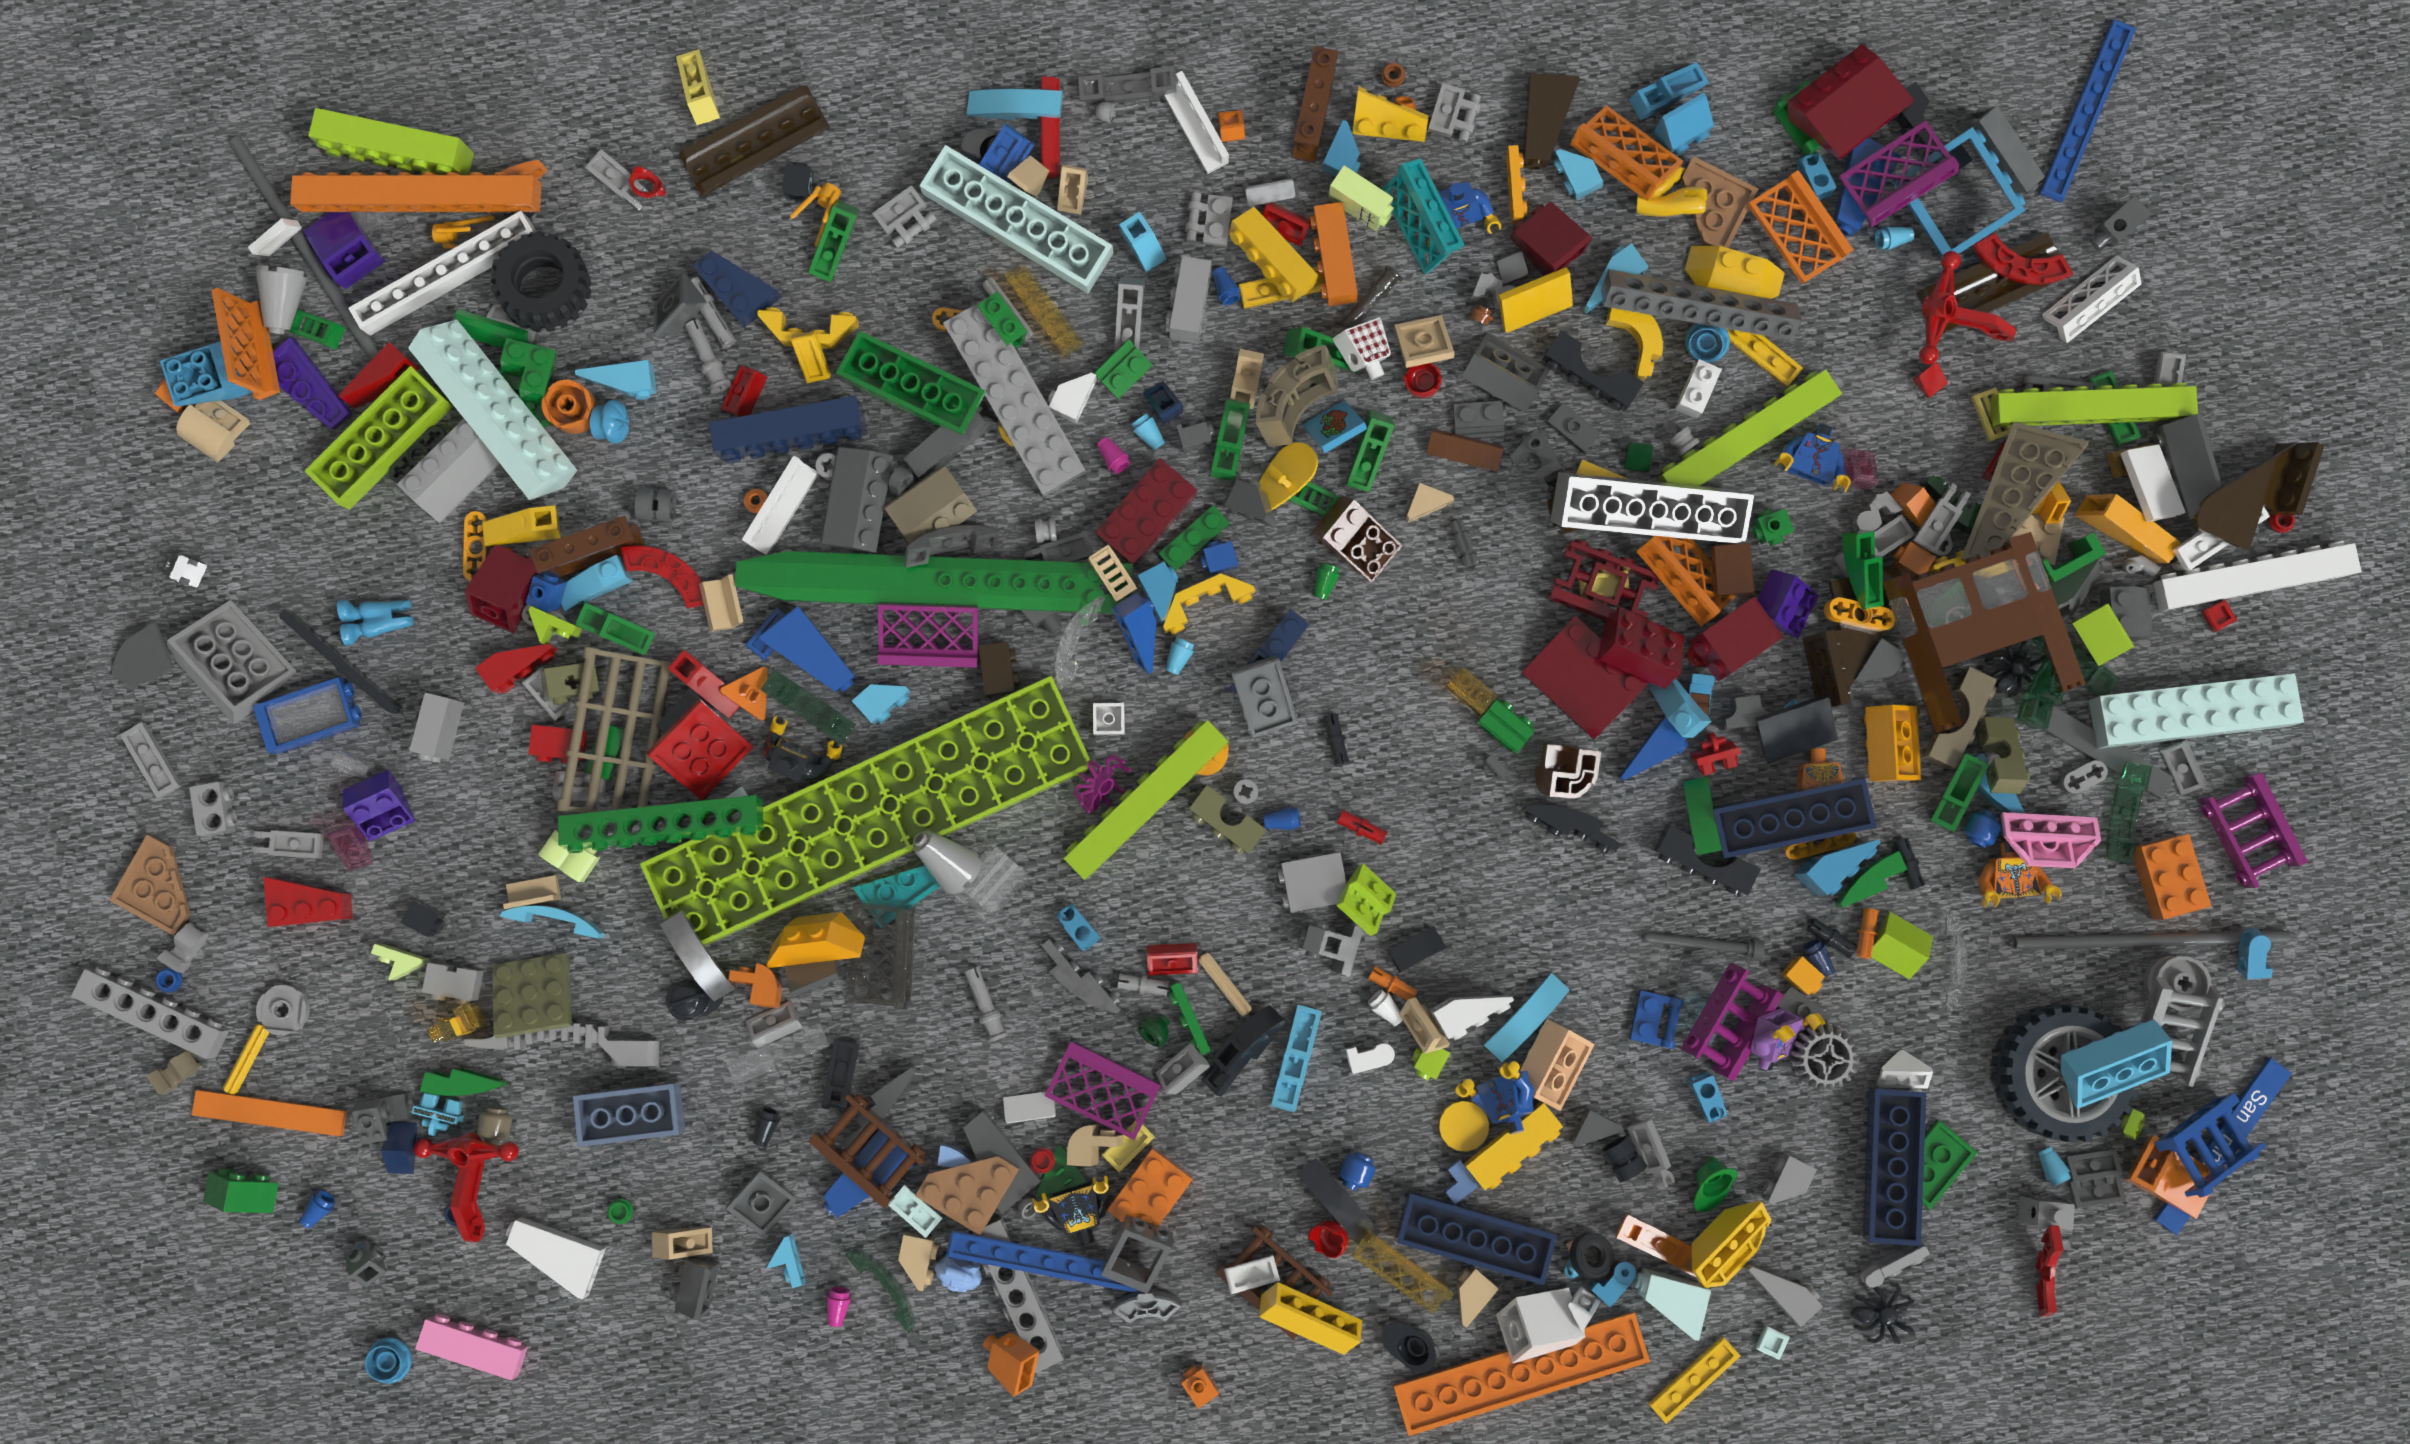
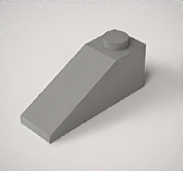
M1120 278L1114 351L1127 339H1130L1138 349L1140 347L1145 279Z
M1748 1263L1743 1266L1798 1326L1802 1327L1823 1307L1818 1302L1820 1296L1812 1287L1808 1286L1806 1288L1797 1282Z

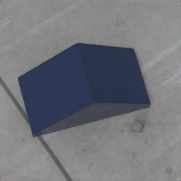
M1164 381L1143 393L1162 426L1183 414L1182 403Z
M391 1122L387 1133V1140L384 1141L381 1149L388 1173L414 1174L415 1153L413 1147L417 1137V1123Z

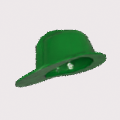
M1714 1156L1710 1157L1695 1174L1698 1191L1693 1201L1694 1208L1699 1212H1707L1720 1205L1728 1195L1732 1184L1738 1176L1737 1170L1727 1168L1725 1164L1718 1161Z

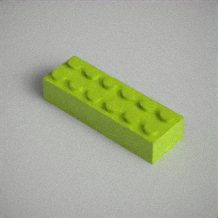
M315 108L308 135L316 142V146L324 149L325 154L340 158L341 155L349 156V159L364 163V160L373 161L374 165L387 168L388 165H393L398 170L407 173L417 170L420 171V174L430 172L436 175H446L448 172H454L460 175H469L474 156L469 147L457 137Z
M410 366L305 472L339 506L350 510L389 471L390 466L428 428L435 426L454 405L418 370Z

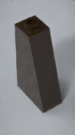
M1530 74L1527 85L1523 166H1528L1531 170H1541L1543 167H1547L1577 89L1579 76Z

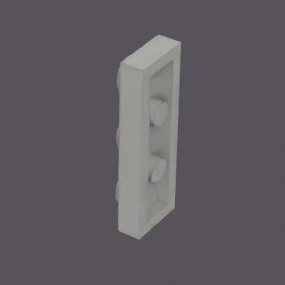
M140 722L120 734L156 798L161 799L182 786L145 722Z

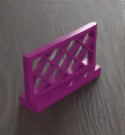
M1925 120L1841 174L1839 179L1872 228L1958 173L1959 163L1954 156L1952 157ZM1925 130L1929 135L1928 145L1913 143L1915 135ZM1898 146L1909 147L1906 159L1891 157L1893 149ZM1912 148L1926 150L1923 162L1909 160ZM1929 151L1940 152L1945 158L1937 164L1927 162ZM1876 160L1887 161L1884 173L1870 171L1871 163ZM1890 162L1904 164L1902 176L1887 174ZM1907 165L1921 166V174L1915 178L1906 177ZM1854 174L1865 175L1862 187L1851 185L1848 178ZM1868 176L1882 178L1880 190L1865 188ZM1886 179L1900 181L1897 190L1893 192L1883 190ZM1864 192L1878 194L1877 202L1867 208L1862 201Z
M878 603V664L977 668L979 662L978 606ZM884 610H894L900 618L891 625L884 618ZM911 611H919L925 617L917 626L907 617ZM936 612H944L950 619L940 626L932 616ZM962 612L973 613V621L967 627L956 618ZM902 620L912 628L905 637L894 628ZM927 620L937 629L929 638L919 629ZM952 621L962 630L954 639L944 630ZM971 627H973V634L969 631ZM890 631L900 639L895 646L885 645L884 637ZM916 632L925 642L921 646H913L907 639ZM939 633L950 641L945 647H938L932 641ZM966 634L973 640V648H963L957 640Z
M1071 1041L1046 1091L1045 1097L1135 1140L1161 1084ZM1069 1057L1079 1062L1082 1072L1067 1076L1064 1066ZM1082 1064L1090 1067L1091 1069L1084 1070ZM1096 1070L1101 1073L1104 1083L1090 1088L1086 1073ZM1063 1071L1065 1078L1058 1080ZM1083 1075L1087 1089L1073 1093L1069 1079ZM1105 1075L1113 1078V1080L1107 1082ZM1066 1081L1071 1095L1060 1098L1052 1094L1057 1083ZM1117 1081L1123 1083L1127 1094L1112 1098L1108 1084ZM1106 1086L1110 1100L1096 1104L1091 1090ZM1127 1086L1135 1089L1136 1091L1129 1092ZM1089 1092L1093 1106L1085 1109L1078 1107L1075 1096ZM1141 1092L1149 1096L1146 1106L1135 1110L1131 1095ZM1072 1097L1074 1104L1066 1101L1065 1099ZM1128 1097L1133 1111L1118 1115L1114 1101ZM1111 1103L1116 1117L1105 1120L1100 1117L1097 1107ZM1095 1109L1096 1115L1088 1110ZM1143 1110L1140 1118L1138 1119L1136 1112ZM1134 1114L1137 1125L1133 1133L1122 1127L1120 1118ZM1117 1120L1119 1126L1111 1123V1121Z

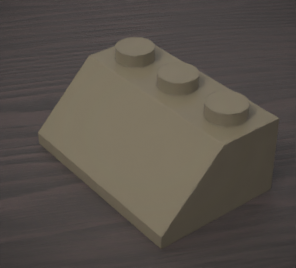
M945 465L939 467L884 506V509L909 544L932 531L957 526L977 512Z

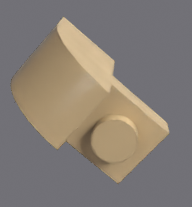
M1244 349L1239 351L1230 400L1250 404V409H1253L1264 358L1263 353Z
M1092 1124L1078 1129L1068 1142L1067 1165H1097L1099 1146L1123 1145V1135L1115 1134V1130L1110 1129L1100 1130L1099 1134V1124Z

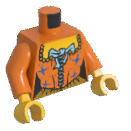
M2008 842L2000 843L2001 858L1989 859L1988 864L1984 866L1978 878L1981 894L1984 897L1981 901L1983 907H1987L1989 901L1996 908L2002 898L2042 895V892H2045L2044 901L2051 903V895H2054L2059 901L2062 893L2059 887L2051 883L2040 866H2027L2020 856H2017L2016 851Z

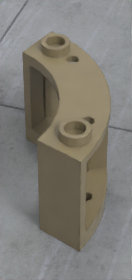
M1326 345L1314 347L1297 354L1294 360L1285 366L1282 365L1268 380L1269 384L1264 393H1261L1256 411V425L1268 447L1293 444L1295 426L1304 411L1320 398L1338 393L1337 369Z

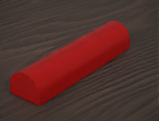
M1042 76L1040 90L1060 91V80L1055 77ZM1040 116V163L1049 170L1046 179L1060 177V118Z

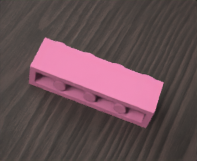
M435 1314V1316L425 1319L415 1349L513 1380L519 1376L528 1346L523 1345L522 1340L518 1338L507 1337V1339L498 1337L496 1331L489 1329L479 1331L474 1329V1325L461 1321L458 1324L450 1321V1317L447 1315Z

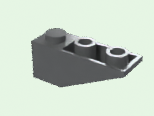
M2099 559L2054 583L2048 584L2049 588L2053 591L2063 620L2075 614L2100 577ZM2043 587L2039 588L2037 591L2043 592Z

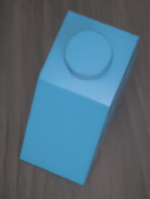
M1345 120L1342 121L1322 166V171L1333 176H1337L1344 165L1355 173H1358L1361 163L1358 162L1359 150L1348 122Z

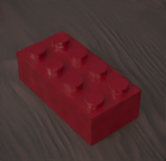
M1159 458L1095 532L1096 536L1106 545H1109L1128 564H1133L1134 568L1198 495V490Z

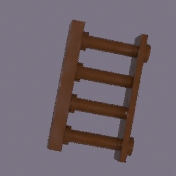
M1314 46L1294 137L1295 144L1292 159L1316 163L1336 71L1335 66L1339 53L1337 50Z
M622 516L529 550L538 574L549 571L558 574L561 579L586 570L615 555L622 557L621 547L646 545L639 525L629 526L626 516Z
M851 1093L845 1097L851 1105L830 1130L823 1134L821 1132L815 1133L808 1142L885 1209L895 1199L891 1195L893 1192L892 1188L915 1161L923 1165L928 1160L924 1156L926 1152L916 1143L911 1145L867 1106L869 1102L862 1095ZM860 1111L870 1122L846 1150H840L834 1145L836 1142L834 1139L856 1113ZM879 1128L889 1138L865 1166L859 1167L853 1162L855 1159L854 1155L873 1132ZM897 1144L908 1155L884 1183L878 1184L872 1178L873 1172Z
M1254 1224L1251 1227L1256 1236L1233 1264L1229 1263L1226 1266L1224 1263H1221L1216 1269V1274L1227 1283L1224 1269L1247 1263L1265 1241L1276 1251L1273 1254L1276 1267L1283 1258L1295 1267L1282 1283L1283 1285L1292 1288L1300 1277L1304 1275L1314 1283L1306 1295L1316 1299L1322 1291L1329 1297L1333 1293L1331 1288H1329L1331 1283L1323 1275L1319 1274L1317 1277L1271 1238L1273 1233L1264 1225L1258 1227ZM1259 1287L1238 1292L1260 1311L1261 1295L1258 1293L1260 1291ZM1276 1325L1291 1339L1294 1340L1298 1336V1334Z

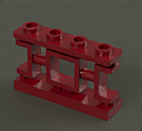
M1575 539L1566 543L1565 552L1562 557L1572 560L1573 564L1566 581L1558 578L1553 580L1552 588L1549 589L1546 599L1607 621L1616 611L1607 607V605L1613 608L1617 607L1622 596L1632 600L1629 611L1647 618L1649 613L1637 609L1644 588L1654 592L1658 589V583L1661 581L1649 566L1639 567L1634 565L1632 559L1626 557L1618 559L1611 556V552L1606 549H1592L1588 547L1589 544L1582 540ZM1583 556L1599 561L1593 563L1590 574L1579 570ZM1598 571L1619 578L1612 599L1592 592ZM1622 571H1628V573L1646 580L1642 579L1638 582L1636 591L1624 587L1629 574ZM1575 579L1583 581L1586 585L1582 596L1591 600L1560 588L1570 590Z

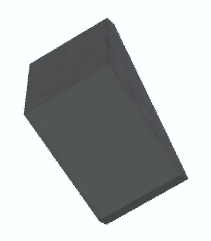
M1586 1108L1571 1138L1572 1145L1577 1147L1623 1132V1127Z

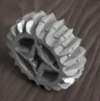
M1825 1023L1824 1027L1820 1024L1815 1031L1811 1027H1807V1035L1798 1033L1802 1040L1800 1043L1798 1041L1794 1042L1793 1045L1798 1048L1797 1050L1790 1051V1054L1797 1058L1790 1062L1791 1065L1797 1066L1794 1073L1801 1075V1082H1808V1086L1812 1089L1817 1086V1089L1820 1091H1824L1826 1087L1832 1091L1835 1084L1843 1087L1842 1079L1851 1081L1848 1073L1850 1071L1852 1073L1857 1072L1852 1065L1859 1063V1059L1853 1057L1859 1053V1050L1853 1047L1856 1041L1849 1038V1032L1842 1031V1028L1838 1025L1832 1027V1024ZM1833 1038L1838 1041L1842 1055L1834 1052ZM1817 1041H1819L1818 1046L1814 1049H1811V1047ZM1825 1053L1832 1056L1824 1059L1825 1061L1818 1058L1822 1057L1823 1054L1825 1055ZM1807 1059L1815 1061V1069L1818 1070L1817 1075H1814L1809 1069ZM1839 1064V1066L1831 1073V1069L1833 1068V1066Z

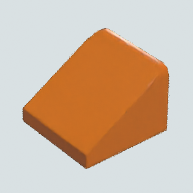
M1242 110L1218 113L1222 142L1245 139Z

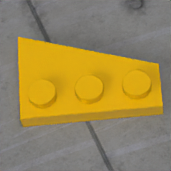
M1358 86L1352 134L1425 142L1428 115L1402 104L1396 105L1387 101L1386 97L1379 94L1375 96L1366 92L1365 88Z

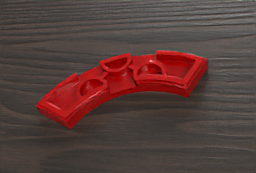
M1996 233L1972 245L1975 253L1989 268L2001 276L2016 282L2042 285L2062 281L2074 275L2062 253L2049 258H2025L2008 248Z
M650 546L621 547L626 572L645 571L657 574L671 582L678 589L687 609L704 606L699 585L702 583V580L679 557Z
M2059 1225L2049 1226L2041 1238V1242L2044 1243L2043 1249L2038 1251L2036 1269L2040 1272L2041 1277L2039 1284H2036L2039 1315L2041 1317H2049L2057 1313L2055 1272L2058 1259L2064 1251Z

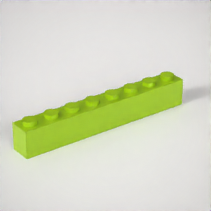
M1816 370L1804 378L1806 382L1798 387L1795 383L1783 391L1785 393L1784 397L1778 400L1775 396L1764 403L1765 409L1759 413L1756 410L1748 413L1743 417L1745 422L1738 426L1736 423H1733L1723 430L1724 435L1717 439L1713 436L1702 443L1703 449L1698 452L1692 449L1683 455L1684 461L1678 465L1672 462L1661 470L1663 474L1658 480L1664 483L1701 486L1838 398L1842 392L1827 370L1818 373Z
M2187 383L2171 384V387H2162V384H2150L2146 388H2137V385L2122 386V389H2113V386L2107 385L2097 387V390H2088V387L2081 386L2072 388V391H2064L2062 387L2048 389V392H2039L2038 388L2023 390V393H2014V389L2000 390L1997 395L1990 398L1992 428L2012 427L2013 422L2028 426L2177 421L2198 414L2196 386H2187Z
M1202 720L1199 721L1191 729L1194 733L1187 740L1183 737L1173 746L1175 752L1169 758L1164 755L1155 764L1157 769L1151 775L1146 772L1137 781L1139 786L1133 792L1129 789L1119 798L1122 803L1116 809L1111 806L1101 816L1104 820L1098 826L1092 824L1083 833L1086 837L1080 843L1075 841L1065 850L1068 855L1064 859L1084 880L1089 878L1230 742L1209 720L1205 723Z

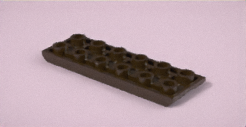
M803 85L683 149L679 156L701 196L704 197L824 132L830 126L807 85Z
M2045 233L2011 249L2017 255L2029 259L2049 258L2059 255L2049 233ZM1981 262L1954 275V297L1957 300L1958 307L1991 313L2054 283L2032 285L2016 282L2001 276L1984 262ZM1937 283L1916 293L1921 304H1923L1926 296L1933 292ZM1947 323L1942 334L1962 325Z

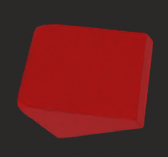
M1937 362L1913 379L1928 399L1948 384Z

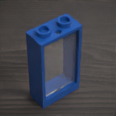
M337 677L254 705V712L267 753L280 754L361 726L360 719H362V713L359 706L354 703L352 696L355 695V691L351 682Z

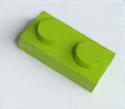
M2135 1109L2132 1110L2131 1114H2125L2121 1127H2123V1133L2127 1138L2137 1142L2146 1121L2145 1115Z

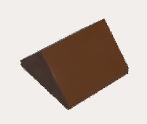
M1751 544L1712 546L1715 596H1755Z

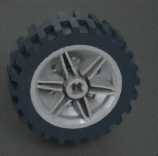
M2050 1004L2044 1008L2035 1007L2030 1009V1014H2021L2015 1019L2018 1023L2015 1026L2008 1025L2004 1029V1032L2008 1034L2005 1040L1998 1039L1995 1046L2001 1048L1999 1056H1992L1991 1063L1997 1064V1073H1991L1992 1081H1997L1999 1084V1089L1994 1091L1997 1098L2004 1100L2005 1105L2002 1108L2005 1112L2013 1114L2015 1117L2013 1120L2018 1125L2028 1128V1131L2034 1134L2069 1143H2076V1140L2092 1141V1136L2094 1135L2103 1137L2109 1134L2107 1130L2109 1126L2118 1127L2123 1122L2119 1117L2122 1113L2130 1114L2133 1108L2128 1104L2131 1098H2138L2139 1091L2134 1090V1087L2077 1109L2061 1073V1055L2070 1050L2078 1049L2077 1046L2084 1047L2093 1041L2102 1040L2124 1030L2119 1025H2112L2110 1023L2111 1018L2095 1013L2096 1010L2071 1005ZM2054 1046L2057 1052L2050 1055L2049 1049ZM2041 1068L2043 1078H2039L2037 1074ZM2057 1091L2059 1096L2056 1100H2053L2050 1094Z

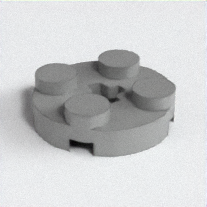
M292 985L273 986L265 994H262L256 1006L258 1021L262 1022L263 1026L267 1028L265 1030L274 1035L292 1034L302 1029L310 1013L307 994ZM283 1003L289 1009L285 1017H282V1013L278 1012V1007L283 1006Z

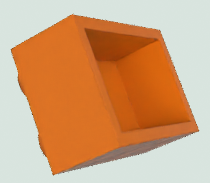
M2189 834L2174 835L2130 848L2152 920H2165L2211 907Z
M1152 1146L1108 1206L1107 1211L1121 1222H1123L1126 1215H1130L1159 1226L1191 1183L1193 1176Z

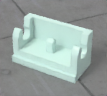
M904 1185L894 1196L895 1199L889 1206L926 1238L943 1217L924 1201L917 1198L916 1194Z

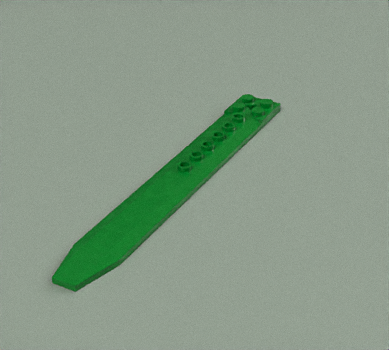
M785 551L736 561L735 586L783 601L875 605H878V603L978 606V609L1114 614L1112 608L1132 595L1131 592L1118 602L1114 600L1110 592L1106 595L1104 590L1100 589L1104 583L1089 562L929 557L927 564L905 568L903 565L905 556ZM1121 563L1133 581V564ZM1115 564L1105 569L1103 573L1107 574L1116 568ZM1121 573L1109 579V582L1112 583L1122 576ZM1124 581L1115 587L1114 590L1116 592L1128 585L1127 582Z

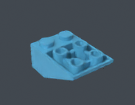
M221 341L160 360L175 407L230 400L252 393L251 390L228 381ZM236 369V375L241 377V375Z
M1879 840L1863 841L1813 856L1794 875L1815 896L1834 895L1843 886L1841 882L1847 876L1850 878L1860 869L1858 865L1864 859L1869 860L1878 851L1876 847L1881 842Z

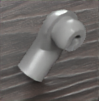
M2143 555L2129 557L2122 564L2123 570L2128 574L2143 570L2152 577L2161 568Z

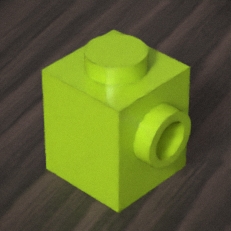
M1417 1047L1411 1057V1060L1414 1061L1412 1066L1417 1069L1415 1074L1427 1081L1430 1077L1437 1079L1450 1053L1440 1049L1424 1054L1422 1049Z

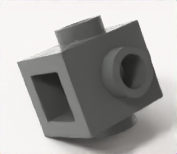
M364 1240L345 1255L346 1272L352 1279L367 1288L387 1272L383 1259L385 1256L384 1252L379 1246H373Z

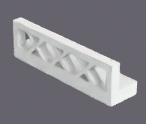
M1183 71L1176 74L1177 91L1163 96L1204 170L1209 174L1228 164L1229 154Z
M2116 255L2042 314L2043 319L2056 326L2059 338L2068 343L2141 285L2139 267ZM2117 265L2124 268L2120 272L2110 273ZM2105 281V284L2103 286L2091 288V286L2096 282ZM2087 296L2083 302L2072 303L2077 297ZM2068 311L2061 319L2054 316L2058 312Z
M793 456L742 540L761 553L769 555L819 473L804 464L799 458Z
M2263 507L2258 524L2270 517L2265 507ZM2199 531L2173 549L2178 560L2171 564L2174 571L2191 570L2229 543Z

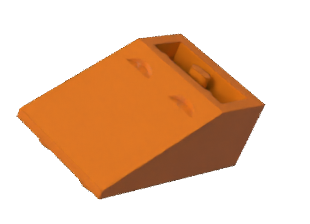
M2155 1135L2147 1136L2124 1180L2197 1219L2209 1195L2199 1198L2198 1195L2186 1197L2184 1192L2192 1187L2194 1183L2176 1152H2172L2171 1149L2159 1151L2155 1142L2160 1138ZM2190 1156L2203 1178L2210 1173L2206 1165Z

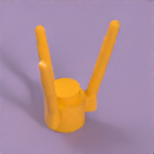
M827 182L824 183L822 188L816 186L813 193L790 215L791 219L795 218L813 199L818 197V204L826 208L815 242L816 247L819 245L832 207L841 195L838 187Z
M479 217L455 222H444V224L435 223L432 228L433 240L435 243H442L444 249H453L459 246L452 243L457 240L458 232H468L471 230L468 226H459L492 221L495 217Z

